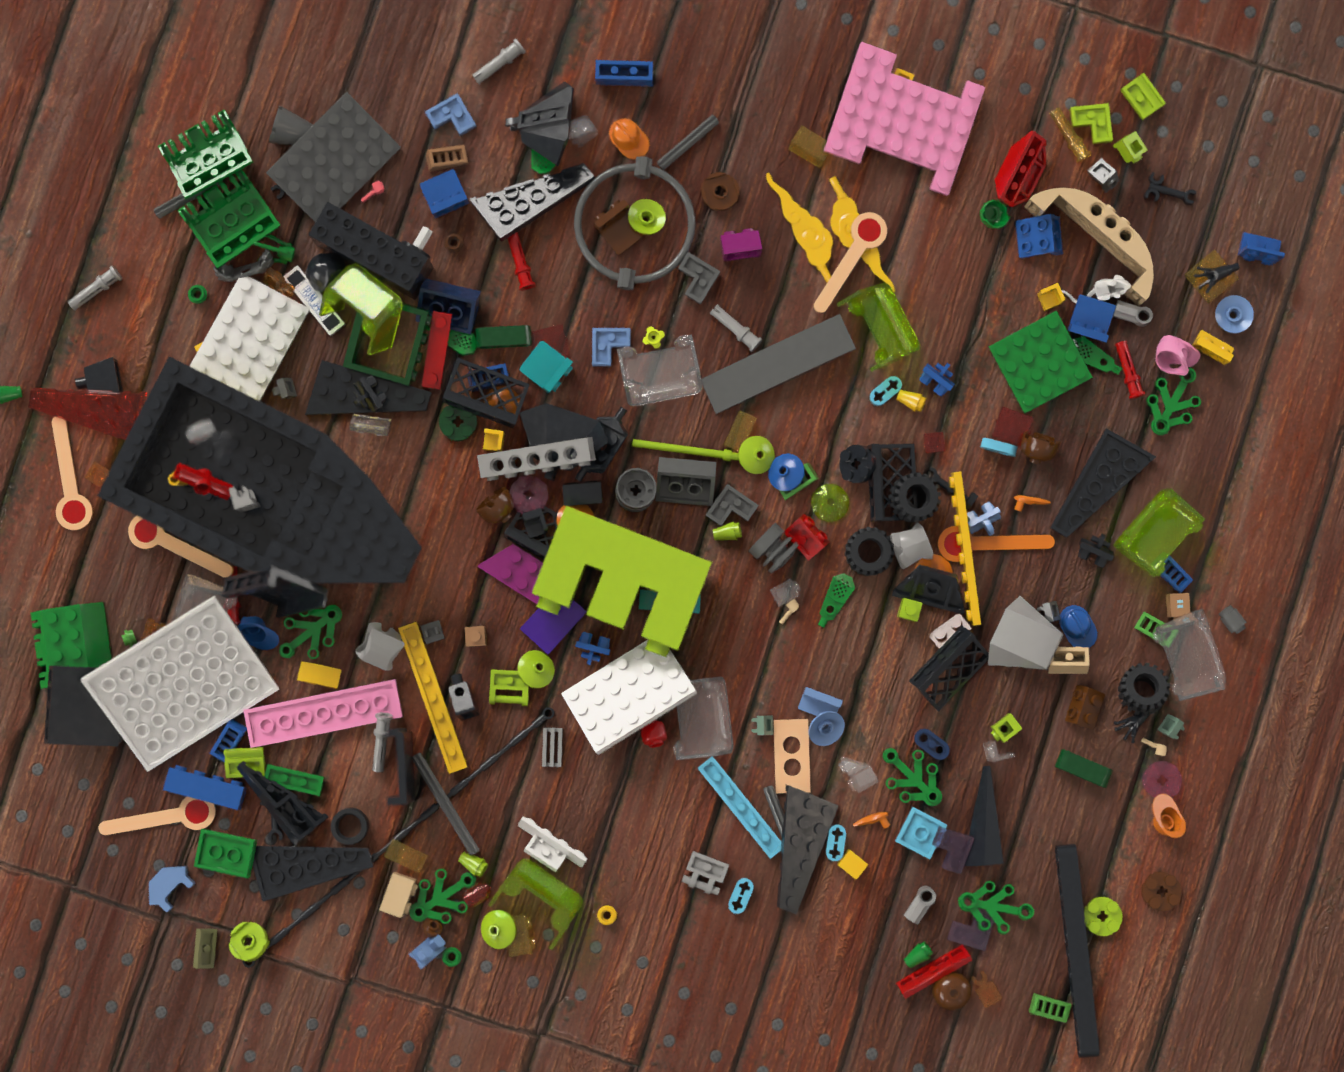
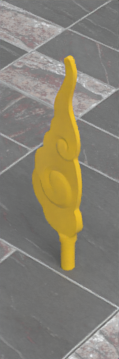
M767 173V182L779 195L784 217L791 224L797 242L806 252L809 263L817 267L825 281L828 282L831 274L827 269L826 263L831 257L833 243L830 232L824 228L818 218L810 216L807 210L800 208L793 201L789 193L778 186L772 180L771 174Z
M834 176L829 181L837 194L838 200L833 205V214L830 221L831 229L839 237L841 243L845 247L850 248L854 242L851 235V226L859 214L855 202L846 195L836 176ZM877 247L866 248L861 258L869 265L871 271L889 286L890 293L893 294L895 292L894 285L881 269L880 255Z

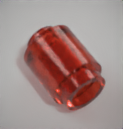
M479 881L467 889L462 897L469 908L477 907L491 897L490 893L492 890L487 882L482 883Z

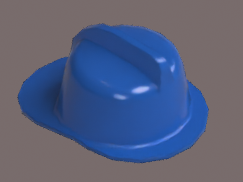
M1071 605L1066 607L1061 612V619L1059 620L1065 636L1073 647L1090 648L1097 639V629L1091 617L1080 606Z
M243 616L240 625L237 626L249 645L255 648L270 650L279 643V636L276 632L267 628L265 622L259 617Z

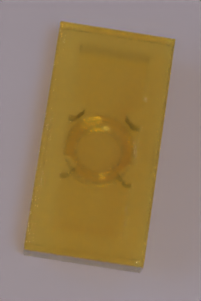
M740 410L724 446L739 452L741 444L749 437L757 418Z
M392 839L384 857L420 873L428 855Z

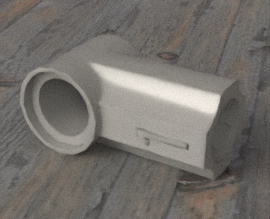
M1118 300L1113 317L1143 327L1152 320L1153 313L1148 307H1139ZM1141 312L1146 313L1148 320L1141 321L1138 314Z
M929 886L920 887L904 916L918 925L930 905L936 900L934 890ZM924 891L931 892L932 896L929 900L921 898Z

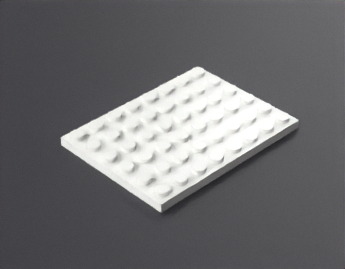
M215 595L81 678L83 685L147 772L243 713V710L251 708L279 690L277 683Z

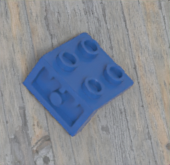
M454 169L420 183L434 218L469 204Z
M1048 214L1016 221L1019 258L1048 253L1053 255L1063 254L1060 217Z
M1244 232L1238 256H1242L1247 261L1259 260L1264 265H1273L1284 258L1285 253L1279 252L1281 240Z
M1080 294L1067 331L1107 343L1109 337L1107 332L1116 306Z

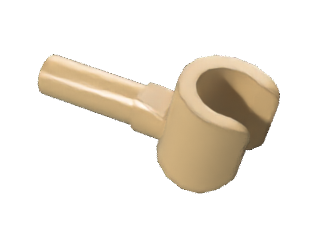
M795 599L786 604L789 611L779 621L782 625L799 608V604Z
M1142 738L1141 742L1156 748V755L1166 756L1167 748L1165 745Z

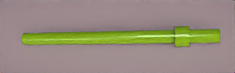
M633 439L632 447L723 458V461H739L738 453L727 449L720 451Z

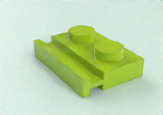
M1144 73L1120 90L1142 121L1166 104Z
M264 747L225 749L226 778L243 777L237 769V766L243 761L248 767L254 771L258 770L262 773V776H265Z

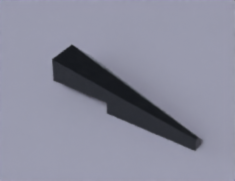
M244 761L237 766L238 771L294 846L307 838L329 817L327 814H322L315 810L314 806L310 803L306 804L298 799L297 795L274 780H268L258 770L254 771Z
M983 766L963 866L1004 864L990 766Z

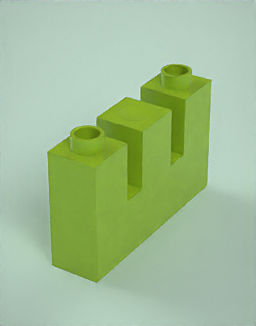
M566 506L532 594L540 597L536 607L558 615L561 606L570 609L586 566L603 573L588 609L587 616L624 630L640 587L658 593L641 637L648 639L645 647L646 650L667 658L670 648L678 651L712 562Z

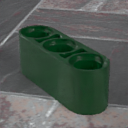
M531 326L476 328L477 348L492 349L532 346Z
M1061 749L1054 766L1103 788L1107 787L1113 773L1112 769L1064 749Z

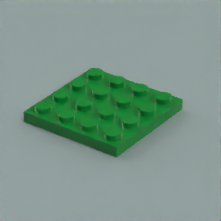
M1057 311L988 347L1024 414L1093 378Z

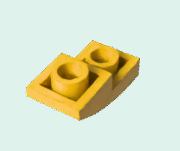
M302 661L297 681L337 689L341 669Z

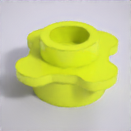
M648 327L643 343L646 345L650 344L657 349L661 346L660 341L664 338L665 334L663 331Z

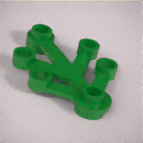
M1188 368V374L1190 375L1188 380L1184 376L1179 375L1180 382L1171 399L1167 389V380L1159 378L1155 381V387L1160 391L1165 407L1161 415L1157 404L1159 401L1158 397L1151 394L1146 398V403L1151 407L1154 420L1151 422V429L1156 435H1165L1169 432L1170 427L1179 424L1186 425L1192 421V415L1187 412L1183 413L1180 417L1169 418L1172 412L1200 406L1201 399L1198 396H1193L1189 400L1178 403L1187 384L1193 382L1196 378L1194 369ZM1158 381H1163L1164 386L1160 387ZM1150 397L1155 398L1154 404L1150 403ZM1192 399H1197L1198 404L1193 405ZM1184 415H1187L1189 417L1188 422H1185L1183 420ZM1162 423L1163 429H1158L1157 424Z
M329 605L324 610H310L307 615L299 613L302 617L310 615L322 617L317 622L299 621L290 617L284 620L285 628L307 630L291 643H283L279 648L280 655L284 658L293 657L296 652L295 649L312 636L311 648L308 650L307 655L310 659H317L320 656L318 649L321 628L326 624L327 634L323 638V645L332 647L335 644V624L342 618V611L336 605ZM330 611L335 612L334 618L329 617ZM292 620L293 626L288 627L287 621ZM327 638L332 639V643L330 645L326 644ZM285 647H289L290 652L288 654H285L283 652V649ZM312 650H316L317 655L315 657H312L310 655Z
M887 748L883 751V760L889 764L893 763L908 778L895 779L890 777L885 781L886 787L889 789L896 787H918L923 792L909 793L908 791H902L899 795V799L902 802L924 800L929 806H936L941 802L942 793L936 788V773L938 772L936 764L929 763L926 766L928 786L922 781L924 753L921 750H915L912 753L914 773L898 758V752L895 749ZM889 752H892L894 754V758L892 760L888 759L887 754ZM916 752L921 753L920 759L915 758ZM931 765L935 766L933 773L928 770ZM889 780H894L895 785L893 787L888 786ZM904 793L909 795L908 800L902 799ZM931 793L936 794V798L934 800H930L929 795Z
M443 868L438 869L435 873L436 883L433 897L426 903L427 890L430 889L431 882L428 879L421 880L419 882L420 892L418 901L410 907V917L417 922L431 918L440 920L443 924H448L452 920V915L449 912L439 913L430 910L436 905L455 909L459 913H465L468 910V904L465 901L456 902L447 900V898L464 887L470 888L475 885L476 876L471 872H465L459 882L442 892L447 871ZM439 871H443L445 873V876L443 878H440L438 876ZM465 877L471 878L470 884L465 883ZM423 881L428 883V888L422 887ZM459 904H464L466 909L461 911ZM418 908L423 912L420 916L416 914V909ZM444 914H447L449 916L448 921H444L442 919V916Z
M986 881L983 887L973 894L970 892L961 894L958 899L959 907L965 912H971L977 920L978 928L981 931H987L991 923L988 919H984L978 908L986 910L998 926L997 931L1001 935L1007 934L1010 926L1003 921L997 912L1018 915L1024 921L1031 919L1034 915V908L1030 904H1022L1020 907L998 903L1005 897L1013 895L1014 887L1010 884H1006L1000 892L987 901L978 899L986 893L990 894L995 890V884L992 881ZM986 884H990L992 890H988ZM1005 888H1010L1011 893H1006ZM968 899L971 905L967 906L964 900ZM1022 910H1026L1028 916H1024ZM981 922H986L988 927L983 928ZM1004 925L1007 928V931L1003 932L1000 929V926Z

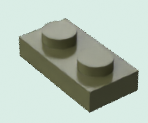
M196 929L193 968H214L217 929Z

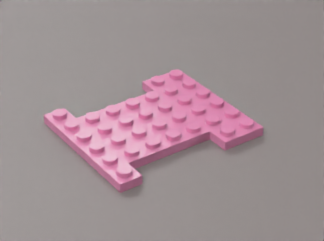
M861 42L824 152L860 164L865 148H872L935 171L929 190L948 196L985 87L966 81L961 98L891 73L897 54Z

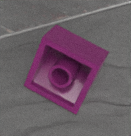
M753 228L742 230V233L728 231L724 232V235H720L723 261L761 256L762 245L758 230L754 231Z

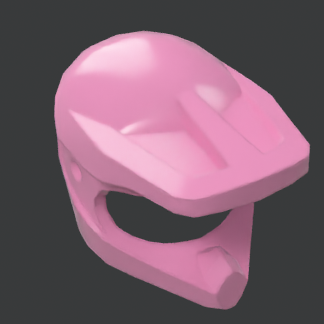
M1167 335L1161 338L1157 346L1156 364L1166 373L1185 376L1189 372L1188 367H1192L1198 362L1201 353L1190 343L1178 337ZM1170 364H1180L1181 366L1178 368H1171Z

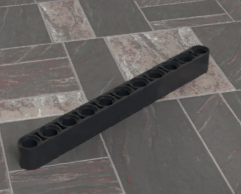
M1076 844L1055 846V857L1077 1052L1079 1058L1097 1057L1100 1055L1077 848Z

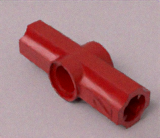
M179 463L173 473L174 479L193 486L198 494L206 495L210 493L225 500L231 497L229 488L234 486L213 477L212 472L208 469L196 470Z

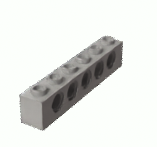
M592 437L477 455L480 477H487L488 481L498 480L499 475H505L506 478L516 477L517 472H524V475L535 474L536 469H542V472L554 471L553 467L560 466V469L572 468L574 463H579V466L590 465V461L596 460ZM571 449H575L577 452L575 459L570 456ZM554 451L558 454L556 462L552 460V453ZM536 454L540 457L538 465L533 461ZM516 458H520L522 461V465L519 468L515 464ZM499 460L502 461L504 465L502 470H499L497 468V463Z

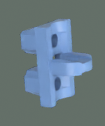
M987 502L981 506L983 515L978 517L974 510L967 513L968 527L971 534L982 528L986 530L989 536L994 534V528L991 523L1001 519V511L998 507L995 508L991 502Z
M437 935L435 938L428 937L409 955L416 960L419 968L422 969L446 949L444 946L445 941L440 935Z

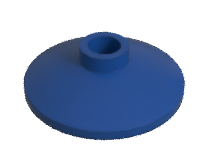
M782 454L776 457L768 471L770 483L780 491H791L797 488L805 474L803 462L793 454ZM786 468V472L782 474V470Z

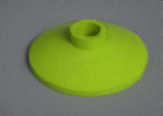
M638 200L631 205L628 211V221L631 227L641 234H655L665 224L666 215L664 209L653 200Z
M752 436L743 441L739 448L738 457L741 466L747 472L761 474L771 467L775 453L772 444L766 438ZM758 451L761 452V458L757 457Z
M537 650L529 651L518 662L519 677L529 687H545L554 677V664L551 658L544 652ZM536 665L541 667V671L537 670Z
M494 910L483 918L481 934L484 941L490 947L503 949L510 946L514 941L516 924L512 916L507 912Z

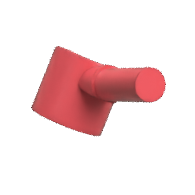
M376 181L372 183L373 190L364 196L361 201L364 203L372 196L382 194L384 192L382 182Z

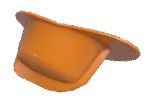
M624 118L615 121L611 125L609 137L624 156L635 160L636 157L646 155L649 149V140L635 122Z
M1167 794L1157 795L1152 803L1155 829L1158 833L1171 838L1181 837L1185 833L1186 823L1176 803Z

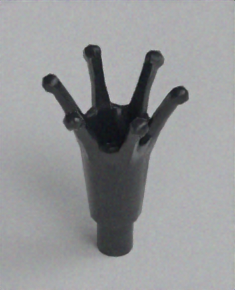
M1238 263L1216 268H1201L1198 266L1197 270L1204 271V273L1194 274V277L1207 276L1208 278L1207 281L1198 286V289H1202V287L1208 284L1209 287L1205 292L1209 293V290L1218 281L1230 276L1232 272L1239 270L1240 267Z
M1140 712L1139 715L1133 714L1124 720L1115 721V725L1124 723L1119 727H1115V731L1128 726L1129 730L1123 737V740H1127L1131 733V743L1134 744L1140 726L1150 714L1142 716V712Z

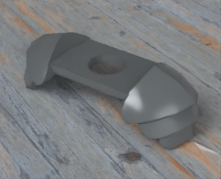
M265 249V252L259 256L258 262L234 268L231 264L228 266L224 264L218 269L214 266L213 270L218 280L233 282L238 278L266 272L272 267L274 260L270 251ZM250 269L248 272L241 274L244 270Z

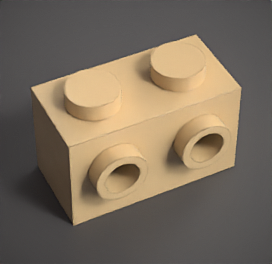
M1058 646L1048 667V674H1087L1089 669V647Z
M397 872L392 873L380 911L400 918L404 914L408 915L411 903L408 902L411 895L414 896L417 891L418 885L415 884L417 879Z

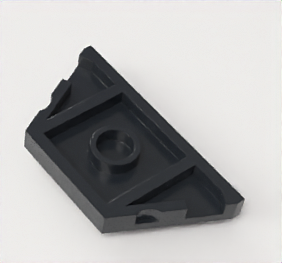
M918 565L892 592V596L918 601L925 605L963 615L965 612L958 577L954 573Z

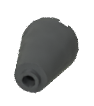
M279 106L269 143L294 145L313 124L286 108Z

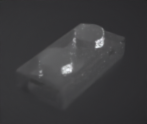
M353 414L349 430L358 433L365 432L378 436H387L391 427V419Z

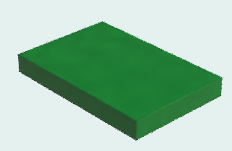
M201 829L194 867L248 879L251 875L257 840L209 829Z

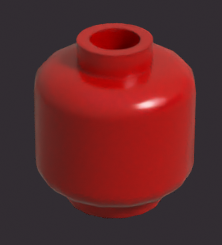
M655 719L640 729L642 741L649 748L664 745L667 733L662 721H656Z

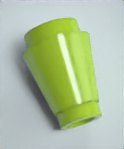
M733 521L713 529L714 539L738 540V538L742 537L740 523Z
M463 852L458 860L474 876L481 877L488 867L485 859Z

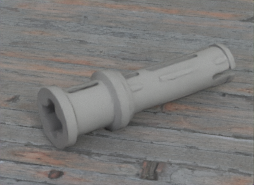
M516 38L507 48H502L497 57L472 74L478 84H481V82L506 63L511 64L513 59L521 53H525L524 48Z
M111 265L110 269L101 276H96V281L67 301L74 311L102 290L110 289L109 286L117 280H122L121 275L114 266Z
M718 304L714 307L715 310L712 309L710 314L733 332L739 342L742 341L750 348L749 351L753 352L763 339L761 337H756L749 327H743Z
M379 712L375 714L377 722L376 729L373 731L376 740L372 770L384 772L388 737H384L383 734L388 733L390 720L393 719V715Z

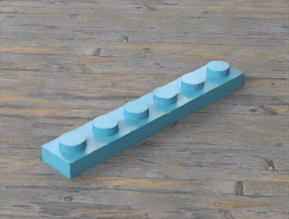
M711 756L701 764L698 770L771 859L780 852L781 840L715 758Z

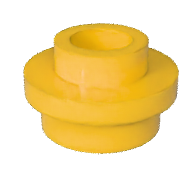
M606 905L599 909L597 917L600 923L610 925L615 922L617 913L612 906ZM604 912H610L611 917L608 919L604 918Z

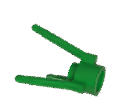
M271 234L266 237L283 246L277 248L259 242L254 243L255 246L277 252V257L280 258H273L274 263L287 264L288 261H293L295 248L292 247V244L286 243Z

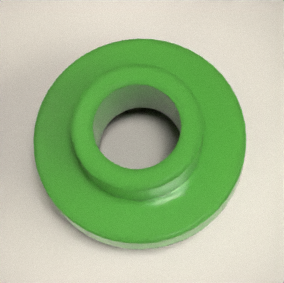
M124 630L125 634L122 635L125 646L129 645L131 648L137 644L136 638L132 630Z

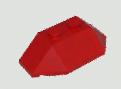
M1035 131L1029 132L1011 146L995 178L997 197L1009 207H1015L1030 199L1046 167L1045 146L1047 140Z

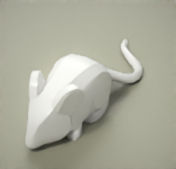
M1115 275L1114 279H1101L1097 281L1094 285L1095 288L1087 296L1092 297L1096 293L1098 300H1108L1110 297L1120 298V295H1123L1131 288V284L1122 276ZM1062 291V293L1066 294L1074 303L1077 302V300L1074 299L1069 293H1067L1066 291Z

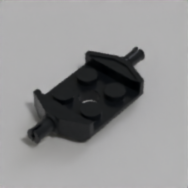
M620 407L613 418L597 417L596 420L601 422L608 444L605 450L601 451L600 449L595 452L596 460L590 461V465L580 467L581 469L574 477L576 480L582 482L587 472L589 474L591 472L600 474L605 472L628 436V432L621 421L627 412L626 409Z

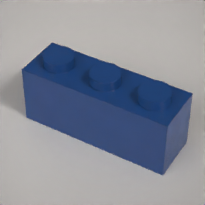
M596 60V85L653 86V62Z

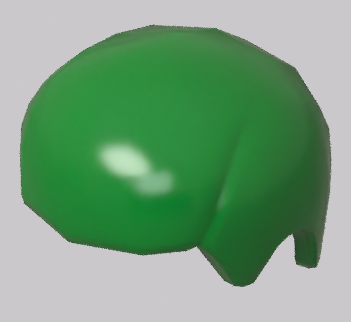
M992 199L985 202L980 210L981 222L986 227L992 229L1006 226L1010 220V216L1007 213L1008 207L999 200Z

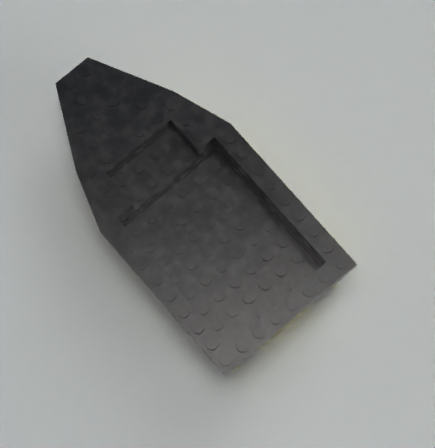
M170 356L97 495L249 572L273 566L312 583H405L422 550V546L371 478L327 434ZM179 463L196 470L208 469L212 472L213 477L232 484L237 491L241 490L244 493L243 486L248 491L252 490L261 507L240 512L235 510L231 497L225 500L210 493L201 495L196 493L194 487L189 484L186 486L171 485L168 477L175 471Z

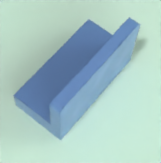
M805 687L798 709L816 716L826 711L838 712L843 700Z

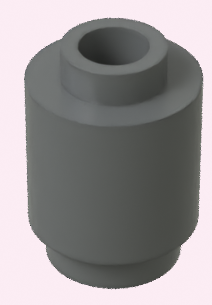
M1231 605L1219 613L1220 620L1230 633L1235 632L1238 634L1246 628L1244 625L1247 623L1246 620Z

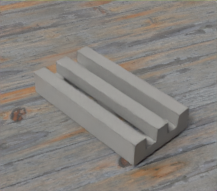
M543 728L542 767H562L563 728ZM547 732H551L550 763H546ZM555 732H558V763H554Z

